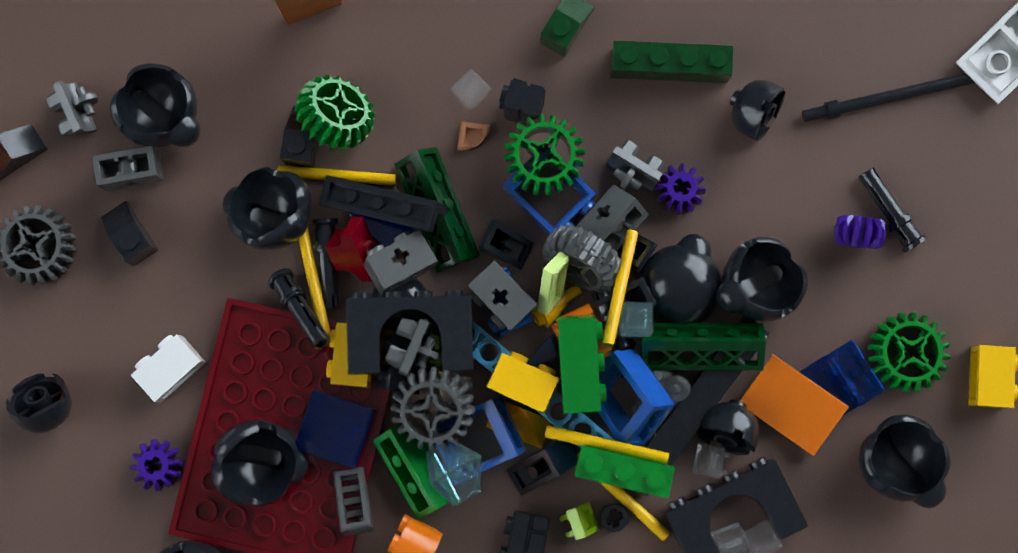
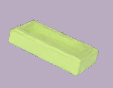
M559 252L543 268L537 311L545 316L563 298L569 256L562 252Z

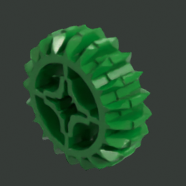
M329 74L323 78L317 75L312 81L309 80L297 95L294 109L297 113L296 121L303 123L301 131H308L310 133L309 140L316 138L319 140L320 146L326 143L331 150L338 146L342 152L348 147L353 149L366 140L373 129V121L376 114L372 111L374 104L367 102L368 94L360 93V86H352L350 79L346 82L342 81L339 75L333 79Z
M539 114L538 123L536 124L532 117H527L528 128L522 123H518L516 128L520 135L510 132L509 138L515 143H505L504 146L507 151L513 152L504 155L505 162H514L506 168L507 173L517 171L518 173L513 177V182L518 183L524 179L525 181L522 185V190L524 191L529 188L530 184L534 185V195L539 194L540 187H545V195L550 196L551 186L555 187L557 193H562L561 182L563 181L566 186L571 187L573 182L569 175L579 178L581 173L574 167H584L585 164L584 160L577 158L586 153L585 148H576V146L583 142L582 137L572 139L571 137L576 133L577 129L573 126L566 131V119H563L559 125H556V115H551L550 122H544V115ZM537 133L552 134L543 142L528 140L529 137ZM559 139L564 141L569 150V163L563 161V157L558 155L555 150ZM551 144L549 155L551 159L548 160L546 158V161H541L539 164L540 153L538 151L542 150L543 152V149H548ZM521 147L526 149L527 153L534 159L529 172L520 161L519 152ZM545 168L560 169L562 171L558 175L549 178L537 177Z
M904 312L897 313V320L893 316H888L886 318L887 325L884 323L877 325L881 334H871L870 337L877 344L868 345V350L875 351V355L868 357V361H877L878 366H875L872 371L873 373L883 372L879 379L881 383L891 379L889 383L890 389H896L900 385L901 392L907 393L911 386L913 392H920L921 385L925 389H929L932 387L931 380L935 382L941 380L937 370L941 372L947 371L948 367L941 362L942 360H950L951 356L943 354V349L949 348L951 344L949 342L941 343L940 339L945 337L946 333L945 331L935 332L939 325L936 321L927 325L929 320L927 315H922L919 320L916 312H910L908 318ZM901 328H910L920 334L911 340H907L904 336L899 337L895 332ZM889 341V345L894 349V358L891 362L887 354ZM927 343L930 348L929 360L924 355V347ZM913 346V352H911L913 357L905 358L904 353L908 351H904V348ZM910 364L914 368H919L922 372L915 377H907L900 374L898 370Z

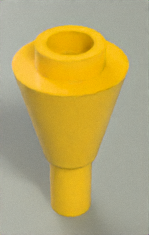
M571 286L565 290L561 301L546 316L538 312L536 307L531 312L534 322L539 327L543 325L549 328L567 307L568 303L582 294L581 289L577 286Z

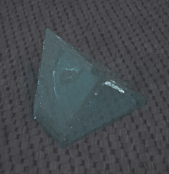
M449 440L447 449L443 450L438 445L434 451L429 450L426 452L430 485L454 506L482 492L481 455L459 442L454 445Z

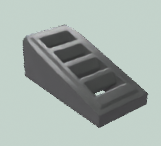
M364 467L333 472L341 533L344 536H351L374 531ZM359 479V484L342 486V482ZM360 492L361 494L358 497L344 498V494ZM362 504V509L346 510V507ZM364 517V521L354 523L348 522V520Z

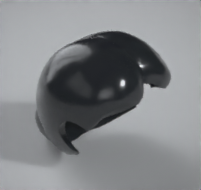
M146 63L132 68L126 77L125 86L113 95L110 102V112L115 127L125 138L135 144L153 147H165L173 144L179 147H188L198 140L201 131L200 124L196 119L198 104L194 88L180 73L166 65Z
M263 167L251 171L243 178L239 186L232 187L225 194L222 207L227 215L229 228L240 241L259 250H276L293 244L305 233L312 210V197L307 184L298 175L288 171H275L269 167Z
M689 234L683 237L676 245L663 247L655 252L641 269L638 279L644 277L657 302L656 305L645 310L653 317L663 319L666 323H702L716 309L718 305L716 293L722 283V278L716 262L711 258V246L705 237L698 234Z
M756 237L740 244L730 255L723 271L722 283L717 289L716 299L718 305L728 313H739L755 321L772 322L784 318L798 308L808 288V276L804 268L791 259L790 250L783 242L770 237Z
M894 415L883 420L876 431L869 434L860 446L859 466L867 484L885 497L901 502L912 501L923 508H934L944 500L946 495L944 479L951 465L950 451L945 442L937 436L929 423L916 416Z
M249 420L232 426L219 437L214 448L215 458L212 463L211 475L214 486L227 500L239 504L246 503L265 506L281 498L290 485L299 483L305 477L308 471V461L303 453L298 450L291 434L284 428L266 420Z

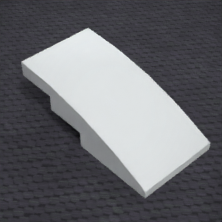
M1018 2L956 62L996 104H999L1018 86Z

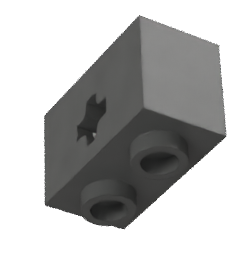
M153 146L92 156L96 185L105 191L165 181L160 152Z
M613 184L575 228L582 227L587 232L592 231L595 236L601 237L605 243H610L611 249L617 251L624 243L626 231L636 230L649 214L635 197Z
M420 230L412 234L410 231H405L394 238L395 243L384 247L383 244L376 246L367 253L368 257L365 259L364 267L381 296H383L384 292H391L434 269L437 259ZM396 256L398 259L404 258L403 265L400 262L393 263L394 257Z
M495 260L468 285V288L472 291L469 294L471 295V300L480 309L485 305L493 313L489 318L501 331L506 327L511 332L537 307V304ZM496 291L499 294L507 293V304L505 306L502 303L497 305L493 303L495 301L493 294Z

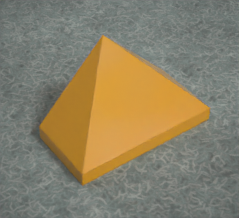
M505 402L522 441L542 448L546 438L547 425L550 426L551 423L543 416ZM488 419L485 427L493 429Z

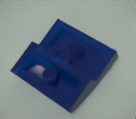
M853 339L799 371L848 405L849 408L844 415L885 391Z
M313 390L296 439L298 450L356 468L375 410Z

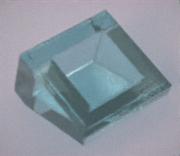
M623 302L620 336L651 337L653 334V303Z

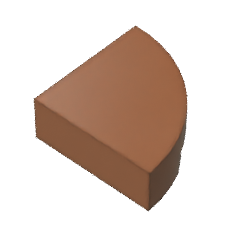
M461 121L457 151H470L480 146L486 140L491 125Z

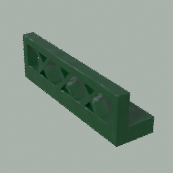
M437 147L417 150L396 162L394 165L406 194L419 197L421 190L425 192L427 199L437 201L448 208L446 217L437 215V234L420 230L437 259L435 265L437 273L443 272L459 263L479 257V251ZM412 162L416 170L415 180L410 178L406 168ZM442 245L447 248L451 260L445 263L440 253Z
M641 323V358L650 370L764 371L766 336L763 323ZM648 351H662L666 356L661 360H648ZM684 351H693L696 354L691 360H682L678 355ZM715 351H724L727 354L722 360H713L709 357ZM745 351H758L757 360H743L740 355Z

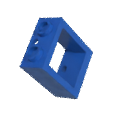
M550 148L543 149V152L542 150L538 151L540 153L539 164L541 161H546V158L548 160L551 159L549 157ZM533 157L523 165L528 172L532 168ZM517 171L503 184V191L548 236L555 228H559L561 225H573L571 221L578 214L582 217L585 216L595 205L592 200L595 198L596 193L580 177L574 178L569 175L573 182L572 187L583 198L556 225L552 226L518 192L525 180L522 179L518 183L513 182V177L518 173Z
M635 349L616 350L608 355L605 371L599 372L600 384L606 385L607 402L601 403V411L597 412L617 441L636 446L644 445L675 403ZM621 374H623L643 402L631 420L610 391Z
M502 395L476 406L475 413L468 416L474 417L485 411L504 453L468 469L457 444L454 445L448 440V447L443 450L437 442L436 449L440 451L443 457L444 470L448 477L453 479L454 484L527 451ZM458 415L439 423L438 430L451 426L457 420Z

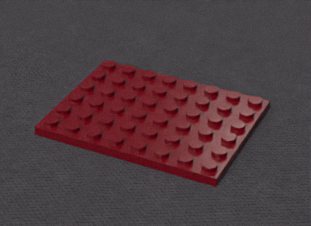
M227 297L168 534L246 553H352L356 535L344 536L340 531L333 472L364 467L368 489L377 451L372 440L381 435L391 391L378 389L377 382L374 380V374L371 376L370 388L330 384L331 378L326 377L328 360H333L334 348L328 345L321 350H314L295 317L289 311ZM328 321L330 332L331 329L336 330V322ZM379 350V358L381 363L382 352H380ZM266 420L278 424L291 434L298 450L303 453L308 461V471L305 477L299 483L290 485L281 498L265 506L231 502L218 492L212 480V463L215 458L214 448L217 440L226 430L244 421ZM359 479L342 482V486L359 484ZM360 492L344 494L345 499L361 496ZM362 504L346 507V510L362 509ZM360 518L350 519L348 522H360Z

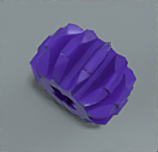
M684 163L679 165L678 172L673 165H670L667 168L669 175L663 173L660 177V181L663 183L655 185V190L664 192L657 197V201L662 202L667 199L668 203L664 209L669 211L672 205H675L677 215L682 213L683 206L688 213H691L694 210L692 203L700 205L703 200L698 195L706 193V188L697 186L704 181V177H693L697 170L695 167H692L686 173ZM676 183H678L680 187L684 185L687 187L686 191L684 192L685 195H683L681 192L676 193L674 191L675 187L677 186Z
M842 215L837 218L836 225L834 226V242L848 247L879 249L883 247L884 239H886V223L878 218Z
M157 439L151 440L150 447L145 443L139 445L142 454H132V458L138 461V465L130 466L131 471H139V474L134 477V481L140 482L144 480L143 489L145 490L154 486L155 491H162L163 483L167 487H172L174 482L171 476L181 477L182 474L175 469V466L183 465V460H174V457L180 452L179 449L174 448L169 451L170 442L164 441L160 445ZM160 459L161 461L158 464H162L161 470L153 471L152 469L155 466L151 467L152 461Z

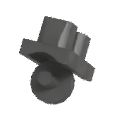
M58 81L52 86L55 91L46 100L54 112L64 110L66 118L58 124L61 134L72 137L80 133L92 134L97 131L91 117L95 114L92 106L99 101L97 94H87L84 87H78L77 83L64 84L62 81Z
M630 140L624 142L620 147L616 146L606 166L614 170L613 176L622 181L619 188L625 190L627 185L637 191L641 187L651 193L663 174L660 172L663 161L651 155L646 162L641 161L635 157L639 151L638 145Z
M401 319L396 335L411 340L409 347L405 351L391 345L385 358V362L399 369V374L408 375L416 353L420 355L416 365L420 368L425 369L429 359L438 361L440 354L432 351L436 343L435 339L428 337L424 347L420 346L429 324L428 321L420 319L419 322L410 319Z
M654 371L653 375L673 402L684 401L689 396L691 391L689 381L682 376H678V371Z

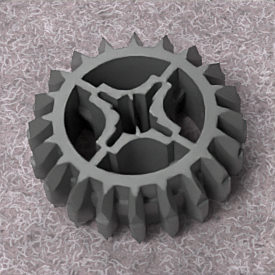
M36 205L34 210L30 206H24L23 214L17 210L12 211L14 220L6 217L3 218V222L7 227L5 229L0 228V234H2L0 239V257H3L0 260V267L7 268L5 274L8 277L15 276V281L18 283H23L26 280L27 285L34 286L37 281L41 285H46L48 277L54 281L58 280L56 271L66 273L67 268L63 265L65 261L68 263L74 262V259L68 256V253L77 251L76 246L69 244V242L76 239L75 234L68 233L72 229V225L68 222L63 223L65 216L60 213L55 215V210L50 207L44 211V207L41 205ZM44 222L52 229L48 232L42 231L37 233L29 225ZM20 234L21 241L19 245L15 247L16 239ZM34 239L37 240V241H39V242L36 244V248H37L36 251L31 250V249L34 248V246H35V244H34V242H33ZM56 243V249L51 258L50 248ZM33 257L35 261L40 262L41 267L26 269L19 261L22 259L28 260Z
M561 225L559 228H555L546 239L542 250L543 259L547 263L559 252L568 255L569 263L565 281L571 283L573 287L577 286L582 291L587 289L591 293L609 291L615 285L617 272L622 262L620 257L617 256L618 252L610 248V243H605L601 237L595 236L592 231L587 232L582 227L575 228L573 225Z
M432 367L428 376L426 370L420 368L418 377L410 373L407 376L408 383L401 381L398 385L402 392L397 391L393 394V399L397 402L392 404L391 411L399 413L393 417V423H403L398 429L399 434H403L406 431L409 433L406 439L407 443L412 442L414 438L418 439V449H421L425 442L429 443L430 451L435 450L437 442L443 450L447 449L448 440L456 445L459 441L458 435L463 437L467 435L468 430L465 426H472L473 419L468 415L475 413V407L467 404L473 401L474 396L472 394L463 395L468 390V384L465 383L458 386L459 375H455L452 380L447 378L449 370H444L442 375L439 376L437 367ZM429 387L426 399L417 400L416 403L409 402L410 396L415 391ZM440 389L449 393L456 404H453V401H447L442 398ZM432 398L433 404L437 405L436 408L439 407L434 420L433 413L430 412L431 409L427 410ZM411 413L415 417L422 418L426 423V428L420 426L414 420ZM450 415H458L457 420L451 426L438 430L440 419L449 418Z

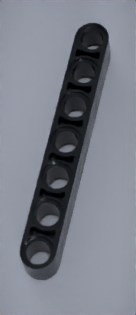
M743 316L738 323L758 322ZM764 327L765 336L767 339V337L770 334V331ZM716 351L711 359L722 360L727 354L724 351ZM745 351L740 357L743 360H751L757 351ZM702 370L690 385L691 391L689 396L684 401L677 402L644 448L669 453L667 465L671 466L695 435L698 428L701 427L700 422L705 412L713 405L719 403L742 371ZM639 492L645 497L649 495L647 493Z

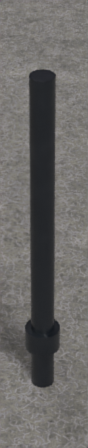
M966 73L846 101L838 102L837 100L824 102L823 106L802 110V117L804 122L824 117L829 120L840 117L842 113L975 82Z

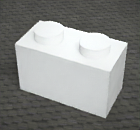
M177 334L174 337L169 335L163 339L157 346L159 350L151 357L147 355L135 365L137 370L131 374L148 396L157 403H162L206 363L183 336Z

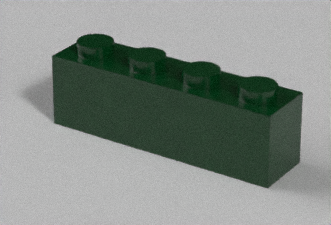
M614 41L611 49L610 78L728 83L732 76L733 46Z

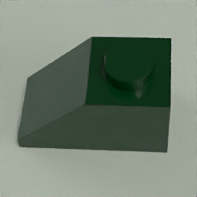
M563 0L542 30L540 43L565 57L594 10V6L584 0Z

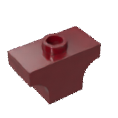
M352 216L346 228H337L325 249L335 270L349 271L355 274L361 282H372L364 267L366 257H368L367 253L377 245L370 234L363 216Z

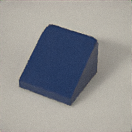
M550 336L527 364L538 367L539 364H546L557 359L558 356Z

